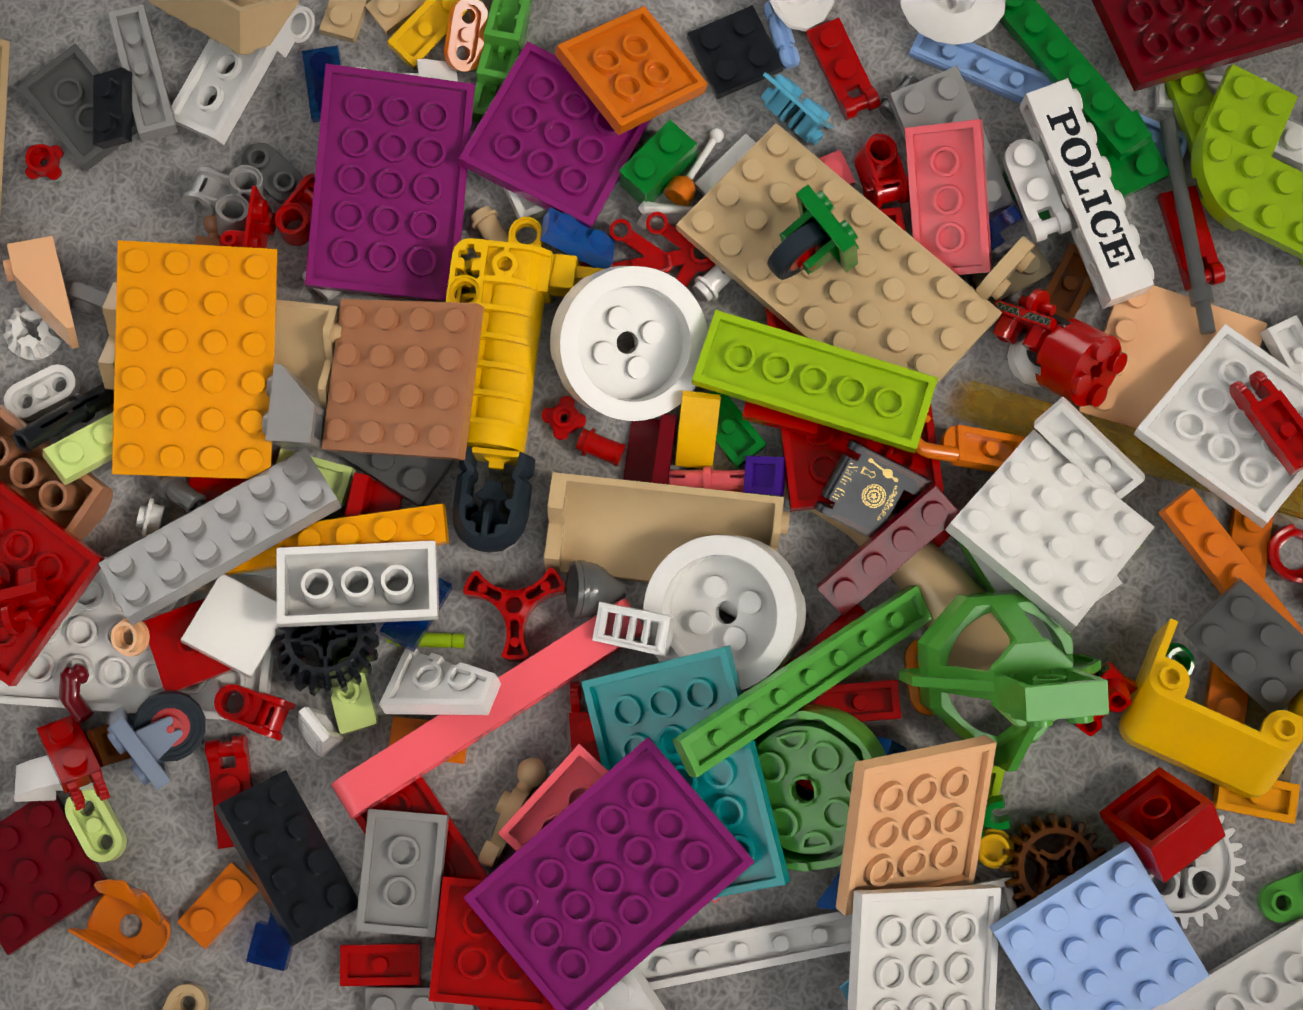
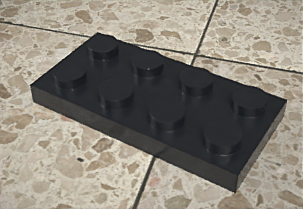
M286 770L217 804L214 808L290 947L295 946L358 909V897Z

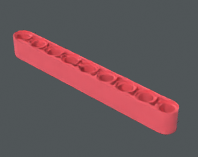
M626 598L615 603V605L632 608ZM608 613L605 634L612 635L616 613ZM596 615L498 677L501 686L489 715H438L338 778L331 784V787L350 818L354 819L624 647L592 640ZM623 616L620 633L622 638L627 636L630 616ZM639 618L635 637L637 636V638L641 637L643 623Z

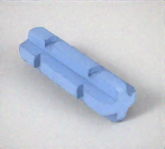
M768 1L764 5V13L770 24L769 29L776 52L779 54L778 57L784 70L795 68L799 65L800 56L797 48L794 46L795 40L792 30L778 17L770 1Z

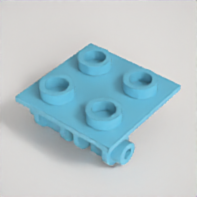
M766 72L763 74L764 77L776 86L774 90L771 87L767 88L762 94L761 99L765 101L764 106L777 117L781 115L780 120L782 122H785L799 107V111L791 119L788 127L793 129L798 124L793 131L807 144L811 142L813 145H817L824 136L821 129L824 126L829 129L834 128L827 121L831 114L816 101H812L808 97L803 100L800 96L804 91L790 78H786L780 73L776 77Z

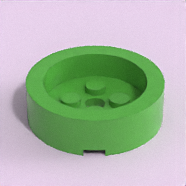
M806 704L754 739L787 869L803 872L834 868L841 865L854 764L856 761L886 756L884 748L873 732L856 717L831 706ZM798 780L811 781L814 788V798L812 800H804L797 794L796 784Z

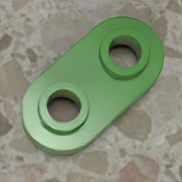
M1303 869L1272 881L1260 889L1257 895V906L1260 913L1266 919L1273 922L1286 923L1303 916ZM1280 895L1286 900V906L1282 910H1279L1276 906V899Z

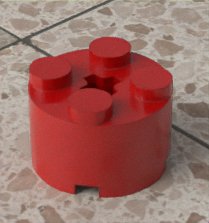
M1072 318L1068 320L1070 322L1069 325L1065 327L1058 325L1044 340L1036 363L1041 365V376L1035 373L1036 381L1041 387L1060 397H1064L1077 406L1091 405L1098 407L1105 401L1108 388L1115 379L1116 374H1119L1125 368L1128 357L1126 353L1122 352L1121 344L1116 337L1079 319Z

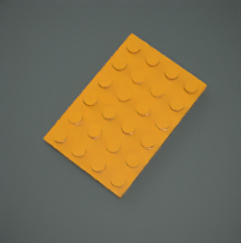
M118 240L112 474L250 479L272 467V443L265 440L266 435L263 433L262 423L265 413L269 412L270 397L267 394V380L269 375H273V366L275 364L278 249Z

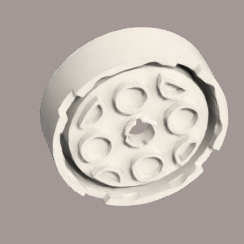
M615 266L583 278L565 295L552 322L550 352L561 383L579 403L597 413L615 419L641 421L661 416L673 410L682 403L683 390H694L696 386L692 385V378L708 333V328L697 300L677 279L653 268ZM628 331L634 338L635 347L627 353H622L617 348V338L621 333Z
M711 535L691 540L679 546L659 564L650 579L645 593L643 610L676 616L670 654L667 656L654 655L659 662L730 645L741 690L757 685L780 670L793 657L801 642L806 620V606L804 595H802L799 583L794 575L795 572L777 551L749 537ZM725 601L732 602L737 608V618L732 623H724L719 616L718 607ZM652 621L649 643L655 644L658 622Z

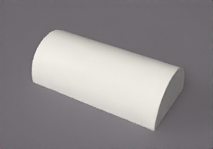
M435 541L277 548L276 624L278 627L439 619L438 563Z

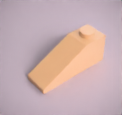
M53 236L7 244L10 259L3 260L7 281L16 282L19 295L72 349L79 348Z

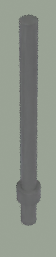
M1166 118L1159 123L1192 288L1188 291L1191 307L1196 309L1200 334L1206 335L1216 332L1211 308L1214 297L1212 287L1207 286L1175 119Z

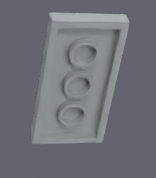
M958 66L891 92L887 96L904 139L905 128L979 119ZM983 129L989 213L1012 204L1013 200Z

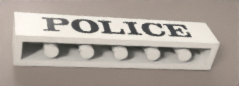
M1067 78L1026 93L1019 108L1033 142L1039 146L1043 153L1063 207L1069 214L1072 223L1071 234L1102 309L1145 294L1154 285V270L1150 261L1143 259L1138 247L1140 245L1138 231L1133 224L1129 225L1125 216L1126 205L1124 198L1119 190L1115 191L1110 180V164L1105 156H1100L1097 149L1096 131L1090 122H1086L1082 113L1083 101L1079 91L1076 88L1072 89Z

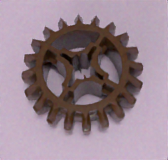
M1047 813L1045 824L1039 815H1034L1031 817L1033 830L1029 825L1021 822L1018 824V829L1023 837L1020 838L1017 835L1009 834L1008 839L1016 845L1015 851L1011 849L1006 850V848L1002 849V855L1013 858L1011 864H1001L1000 871L1012 872L1013 877L1006 880L1004 884L1007 888L1018 887L1012 896L1014 902H1018L1026 897L1024 905L1066 879L1067 876L1069 877L1075 873L1072 867V859L1076 853L1074 850L1075 846H1077L1082 855L1084 867L1106 853L1104 847H1091L1098 839L1096 833L1082 836L1086 830L1084 822L1076 823L1071 829L1072 817L1070 815H1063L1059 825L1055 813ZM1056 833L1066 837L1062 844H1058L1049 853L1032 845L1036 840L1048 834ZM1026 855L1037 867V876L1034 880L1035 885L1033 888L1030 887L1025 876L1024 863ZM1042 858L1056 861L1060 859L1061 864L1058 866H1062L1061 872L1067 876L1049 875L1047 871L1050 869L1047 868V862Z

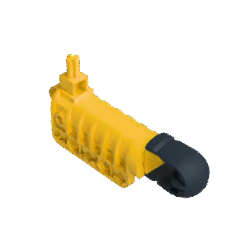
M521 217L514 221L509 230L508 242L475 238L459 241L452 253L446 302L478 303L484 307L465 461L459 460L458 467L462 472L456 478L452 518L458 537L469 548L488 553L503 551L515 544L523 534L528 521L532 485L528 480L534 475L536 460L525 454L544 304H550L551 295L565 297L580 280L604 270L602 268L579 266L577 256L553 254L552 251L543 248L544 242L540 240L542 227L537 220L531 217ZM530 227L536 230V240L531 244L518 242L516 236L520 229ZM469 249H475L476 255L479 257L471 258L465 262L461 255L468 254ZM468 272H470V273L472 272L473 275H478V274H479V277H478V278H475V277L469 276V275H467V274H468ZM473 287L476 289V293L464 294L465 289L472 291ZM477 462L489 463V469L504 470L505 465L517 466L512 474L514 482L512 499H509V496L503 491V482L485 480L484 488L476 492V498L482 500L481 510H478V505L473 499L474 484L478 481L479 476L476 470ZM502 502H505V507L510 514L507 524V516L500 513Z

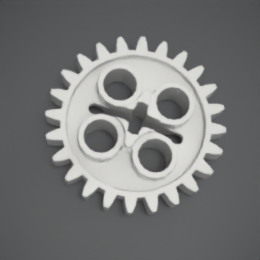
M1218 815L1222 824L1225 817ZM1223 828L1226 836L1169 879L1166 889L1160 893L1181 928L1187 929L1189 918L1195 926H1203V914L1209 919L1217 920L1216 906L1226 910L1231 908L1225 896H1239L1240 893L1231 885L1233 881H1244L1245 877L1236 873L1235 867L1246 864V860L1234 858L1233 852L1243 847L1242 843H1230L1229 838L1236 831L1234 828ZM1113 844V848L1120 844ZM1147 871L1150 878L1153 879L1154 875ZM1198 872H1202L1207 881L1206 887L1201 893H1197L1192 885V879ZM1179 887H1181L1183 891L1182 898H1178L1177 896Z

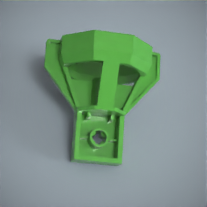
M1018 590L956 595L917 641L918 668L899 669V680L911 686L920 687V704L961 740L987 735L996 741L993 764L1007 772L1017 771L1030 744L1036 743L1048 727L1053 725L1056 719L1067 718L1069 723L1085 724L1093 722V716L1109 714L1108 680L1092 675L1101 670V660L1085 654H1073L1072 633L1065 630ZM992 612L1008 635L1010 645L989 670L947 665L951 649L961 632L974 620ZM1024 612L1035 615L1043 621L1054 644L1048 638L1041 636ZM949 694L991 700V705L1013 725L999 735L982 732L971 726L961 717L954 707Z

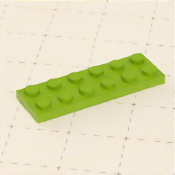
M715 310L692 378V385L915 453L938 377Z

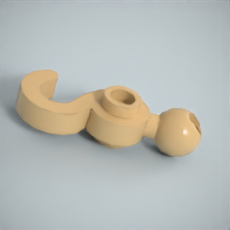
M531 757L523 760L518 765L517 778L519 782L512 792L507 790L503 792L495 808V812L499 813L500 817L491 840H487L482 848L478 862L494 868L501 857L507 842L498 832L529 799L532 789L542 785L546 780V768L543 761L539 758Z

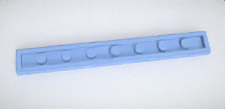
M918 33L908 55L943 71L958 66L964 80L1020 104L1026 93L1053 84L1043 72L972 42L953 45L936 42ZM1140 114L1168 167L1160 123ZM1177 130L1183 159L1188 143L1184 133Z

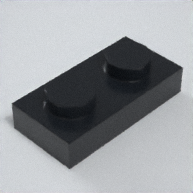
M121 67L94 75L93 145L106 149L132 142V72Z

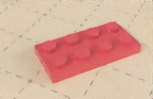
M982 119L905 128L913 238L957 275L991 272L993 268Z

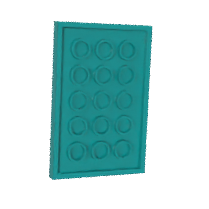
M730 645L581 681L601 764L609 771L647 737H650L755 860V863L715 898L786 885L790 881L755 741L752 740L699 777L688 775L672 739L742 694Z

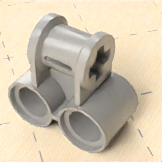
M241 165L234 168L229 176L208 167H198L194 172V183L190 191L184 193L181 202L183 206L198 216L206 217L215 214L217 230L220 236L227 230L245 231L252 186H256L263 196L262 173L250 165ZM225 216L236 217L237 219H229Z

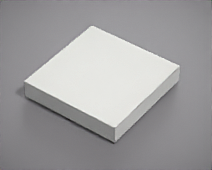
M223 574L217 578L181 638V642L251 679L275 638V629L281 628L276 624L277 602Z

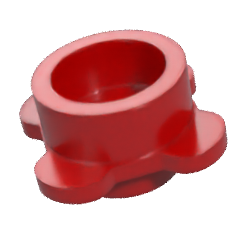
M35 144L30 146L25 156L28 166L25 169L26 175L32 180H36L39 177H48L50 180L60 178L62 170L59 166L60 159L64 155L63 150L58 145L49 147L45 144ZM43 160H47L46 165L41 164Z
M570 396L562 397L557 405L553 408H545L542 412L543 421L550 424L554 430L553 435L558 440H566L569 434L573 433L577 428L582 429L586 425V416L578 412L574 406L575 401ZM566 415L568 419L561 421V416Z

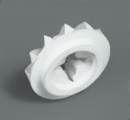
M28 303L20 308H14V313L11 317L4 320L6 329L3 337L9 346L8 349L20 358L26 360L46 358L55 352L62 342V338ZM27 320L34 325L40 323L37 331L41 340L31 335L25 336L28 333V329L24 321Z

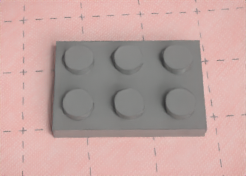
M368 809L355 931L436 937L449 815Z

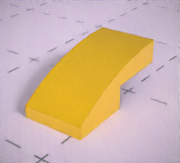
M683 390L675 466L704 469V466H712L713 470L721 395Z

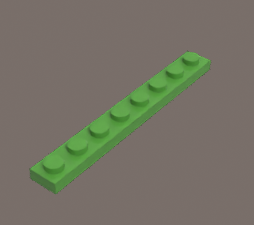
M918 585L906 586L672 739L688 775L699 777L931 621L932 617Z

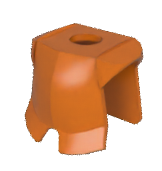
M107 879L97 881L94 886L103 895L96 903L89 917L87 928L69 927L68 932L132 969L138 963H146L156 958L166 947L170 938L171 923L167 916H165L145 890L129 887L127 882L123 880ZM128 914L137 915L142 922L141 931L134 937H127L120 930L121 920Z

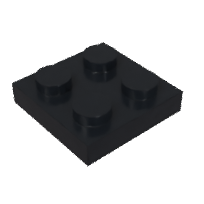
M753 5L687 33V39L716 99L766 79L763 76L765 72L773 76L783 71V65Z

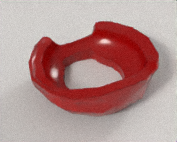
M1289 524L1275 532L1269 541L1267 560L1270 567L1281 579L1290 583H1303V567L1297 570L1288 569L1282 564L1279 557L1282 544L1290 537H1296L1303 541V530L1296 528L1294 524Z

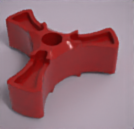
M549 568L543 577L533 585L519 590H507L496 587L489 583L478 570H475L467 579L463 593L468 598L489 602L499 610L504 619L507 632L506 643L501 656L510 662H521L531 657L525 640L526 625L531 613L543 601L554 596L565 595L566 587L559 574L553 568Z

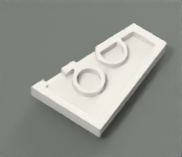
M407 645L379 705L385 714L489 715L501 683L495 673L462 662L455 665L446 662L440 655L431 653L428 656L420 653L416 647Z

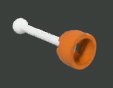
M715 128L711 130L709 134L710 140L686 176H675L668 182L663 190L668 200L677 205L689 206L696 192L692 179L715 144L723 140L724 133L721 129Z

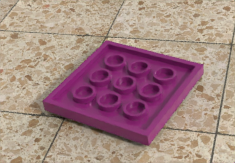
M527 41L461 153L459 165L546 210H549L551 207L561 213H567L591 229L619 181V170L633 156L652 119L618 135L559 59L550 52Z

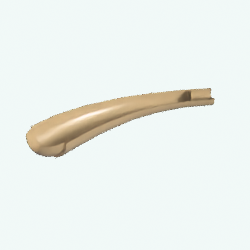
M785 475L784 498L789 500ZM816 509L810 510L847 534L859 546L870 538ZM890 514L888 521H890L895 516L893 514ZM931 541L890 576L900 590L908 585H918L932 617V620L925 624L927 628L933 624L956 595L984 592L958 563ZM992 612L974 620L961 632L949 654L948 665L989 670L1010 645L1008 635Z

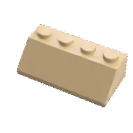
M149 0V2L164 10L166 14L185 22L187 26L196 28L208 35L210 39L226 45L233 52L248 55L254 53L256 49L271 45L298 5L299 0Z

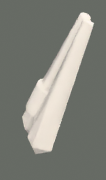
M643 201L638 207L642 215L637 224L644 230L646 229L647 217L653 212H661L666 215L668 223L674 225L693 207ZM655 217L650 221V226L652 229L664 227V222L661 218Z

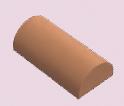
M0 403V480L82 541L107 513L113 499L112 489L90 472L64 485L43 457V449L53 443L48 440L32 449L29 453L22 452L16 446L12 435L14 431L22 429L28 424Z

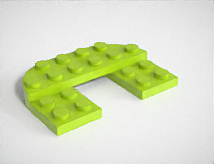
M1232 64L1226 68L1196 135L1191 153L1192 179H1197L1203 196L1200 201L1217 222L1232 232L1240 229L1301 259L1299 265L1303 266V172L1272 157L1298 96Z

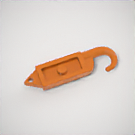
M927 415L925 423L930 422L931 417ZM958 424L951 426L943 433L940 445L925 442L920 437L916 453L926 458L952 462V465L996 472L1023 442L1025 436Z

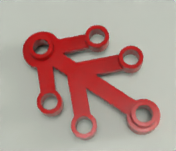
M653 212L647 217V231L654 236L662 235L681 250L664 252L633 231L630 223L625 219H617L610 225V236L615 242L625 243L644 256L614 262L610 267L631 266L630 261L636 260L637 266L661 270L668 265L667 255L672 254L673 267L683 265L676 279L687 287L697 272H706L715 266V263L708 257L703 260L697 259L693 254L696 247L682 236L674 226L669 224L666 215L661 212ZM655 217L661 218L664 222V227L660 230H654L650 226V221ZM619 224L627 227L628 233L624 237H617L613 232L614 228ZM585 262L580 264L582 267L595 268Z

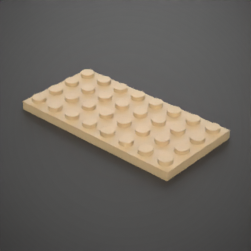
M777 123L676 224V230L797 335L938 377L936 386L1002 314L999 309L980 296L974 288ZM809 184L815 193L821 190L834 206L831 212L839 223L846 220L856 232L858 239L855 241L859 246L857 250L858 264L846 273L833 258L810 275L805 270H802L788 279L781 280L768 267V258L782 243L779 236L780 233L800 217L796 193Z

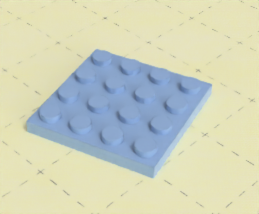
M1124 841L989 926L1041 1010H1152L1159 1005L1169 1002L1209 976L1134 849L1127 841Z

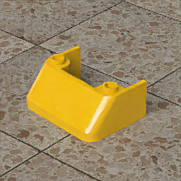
M1171 618L1154 634L1135 681L1138 689L1130 695L1132 704L1124 709L1119 722V731L1122 738L1133 747L1247 798L1262 796L1273 787L1303 741V690L1290 700L1287 711L1277 710L1269 714L1263 720L1259 731L1186 699L1185 695L1190 683L1189 674L1182 664L1165 656L1178 621Z

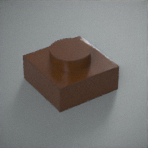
M109 724L87 731L92 751L100 768L132 758L127 750L120 754L107 737V734H109L107 730Z

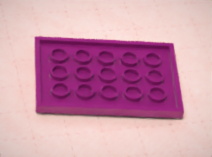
M326 63L305 287L431 302H446L452 253L454 247L461 241L467 169L459 165V157L470 140L475 84Z
M647 737L469 892L464 899L555 1010H587L755 863V860L651 738Z

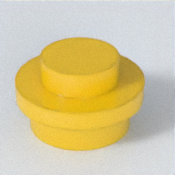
M993 828L984 831L978 860L984 866L997 869L1000 868L1001 864H1008L1013 857L1002 855L1003 848L1015 851L1014 843L1008 839L1009 834L1003 830Z

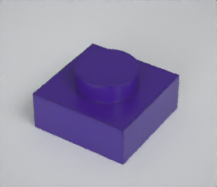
M746 456L743 493L784 497L785 458Z

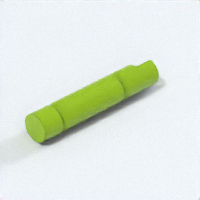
M386 631L387 643H395L396 646L400 647L410 645L413 647L450 648L452 646L457 649H465L466 633Z

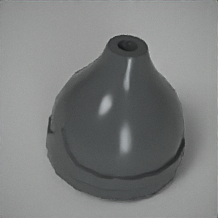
M585 560L572 561L570 563L566 581V603L568 614L571 618L582 619L597 615L599 602L613 604L626 597V584L610 575L604 567L596 563L586 562Z

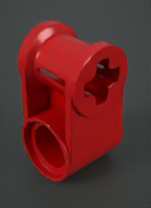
M883 133L872 135L854 158V166L863 188L864 197L878 209L881 208L882 204L897 201L903 204L909 202V180L904 171L895 141ZM871 152L877 154L880 160L875 159Z
M313 173L308 174L300 181L295 191L278 208L275 214V223L282 238L292 246H302L309 242L315 175ZM292 221H303L299 228L294 230L287 229Z
M235 684L225 685L219 689L214 699L215 710L224 719L246 726L251 731L281 741L283 738L281 730L289 710H294L296 706L295 703L280 697ZM240 692L244 697V706L241 711L233 714L228 709L227 702L233 693Z

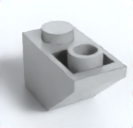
M274 364L273 375H269L267 380V394L270 397L269 412L265 413L262 423L263 433L266 435L265 440L277 446L321 449L326 411L293 371L282 364Z

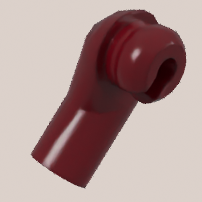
M80 663L74 664L71 668L67 666L60 673L59 700L77 724L85 722L94 714L80 694L81 684L86 683L89 678L87 668Z

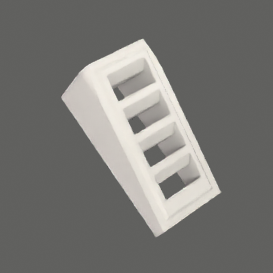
M599 602L592 640L667 656L670 654L676 616ZM609 612L616 613L612 635L605 634ZM624 615L630 616L626 638L620 637ZM638 618L644 619L641 641L634 640ZM652 621L659 623L655 644L649 643Z
M303 707L298 712L300 734L316 755L324 757L344 741V737L340 735L338 729L323 711Z

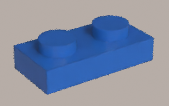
M551 207L543 217L541 241L569 255L577 256L579 260L595 268L607 269L612 265L615 241L601 230L589 229L567 213H561Z

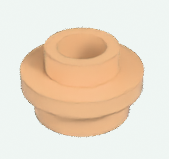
M125 618L112 629V646L116 651L125 656H138L146 650L149 644V630L143 621L132 626Z

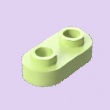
M94 789L81 790L85 803L91 801L94 804V812L88 816L84 813L83 809L76 811L69 797L65 804L67 820L84 852L91 860L96 862L114 861L123 854L126 848V834L107 799L101 801L96 796ZM105 835L111 836L113 844L108 850L104 849L101 844V840Z

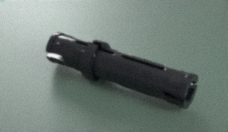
M102 382L84 394L76 393L72 395L68 403L47 413L22 429L14 431L12 436L16 446L22 452L29 453L32 449L58 436L79 422H89L95 417V413L114 404V390L105 389Z

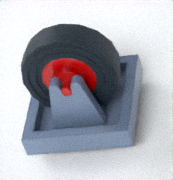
M176 690L161 691L148 697L138 707L134 720L123 706L109 714V727L107 728L109 734H107V737L120 754L127 750L131 755L132 759L130 761L133 764L131 768L142 784L145 786L151 782L156 790H159L171 781L169 769L165 762L181 760L191 755L201 745L206 732V720L199 703L190 695Z

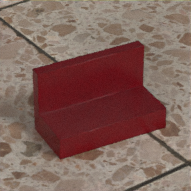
M663 414L661 415V420L631 421L623 480L668 485L677 415Z

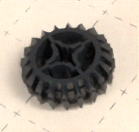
M339 624L350 629L352 633H348L347 630H338L332 625L275 629V639L277 642L273 644V652L277 656L275 660L277 668L283 671V677L288 683L294 681L297 690L302 691L309 686V692L314 697L321 688L325 689V693L329 697L333 694V688L339 686L342 692L347 693V683L352 681L360 686L362 682L360 673L371 674L372 666L370 662L377 661L378 652L375 648L378 647L380 642L378 635L375 634L377 631L376 624ZM328 634L329 647H327V656H325L323 650L324 644H326V635ZM347 657L344 661H342L341 663L337 664L339 660H341L342 658ZM299 658H306V661H317L321 664V667L305 664Z

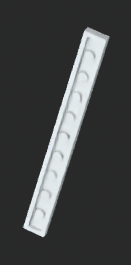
M1010 877L970 884H992L1001 888L1000 919L1017 909L1016 902L1012 899L1014 895L1013 888H1007L1004 884ZM838 910L660 945L637 966L652 989L655 990L851 951L852 914L844 916Z

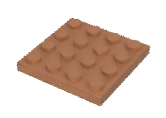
M341 299L338 324L342 326L341 337L337 338L335 342L321 449L332 452L465 461L484 307L478 303Z

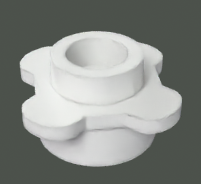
M150 498L148 506L141 505L139 509L136 527L143 528L142 537H146L147 533L151 534L159 530L165 506L154 504L153 498Z

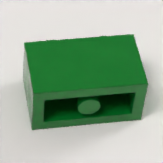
M669 120L619 170L620 186L640 204L643 201L654 202L663 193L668 182L673 177L680 176L696 160L697 143L673 121Z

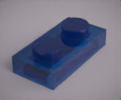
M338 45L302 51L310 114L313 123L320 122L326 63L342 66Z

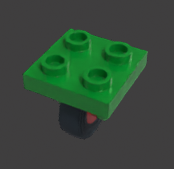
M807 184L796 193L800 217L780 233L779 236L782 243L768 258V267L781 280L788 279L802 270H805L810 275L833 258L846 273L858 264L857 250L859 246L855 241L858 239L856 232L846 220L839 223L831 212L834 209L833 204L821 190L815 193Z

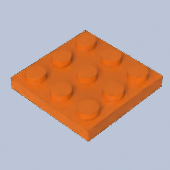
M645 6L557 45L555 56L618 135L704 94L708 86L705 79Z

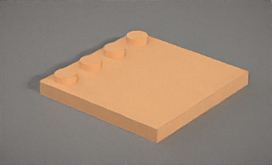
M1153 285L1145 294L1111 307L1104 332L1119 340L1122 352L1127 354V364L1122 372L1116 374L1115 379L1108 388L1107 397L1100 406H1079L1078 411L1086 418L1134 434L1137 427L1225 324L1260 348L1262 337L1259 333L1266 329L1267 323L1211 304L1216 332L1201 335L1196 309L1191 307L1189 297Z
M985 735L855 762L836 909L844 916L853 914L854 890L965 886L974 883L996 741Z

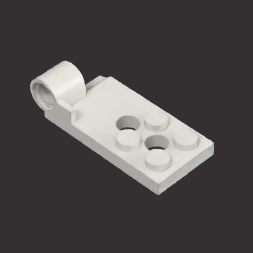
M298 4L271 45L256 49L252 54H237L219 41L209 39L172 104L176 124L224 145L275 54L278 53L286 58L295 42L302 43L310 37L315 24L313 12L308 7ZM235 62L234 68L225 74L228 66ZM213 95H217L215 101L207 106L209 99Z

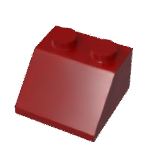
M1158 767L1099 812L1103 821L1121 843L1127 841L1134 849L1144 868L1163 883H1166L1226 836L1213 801L1161 767Z

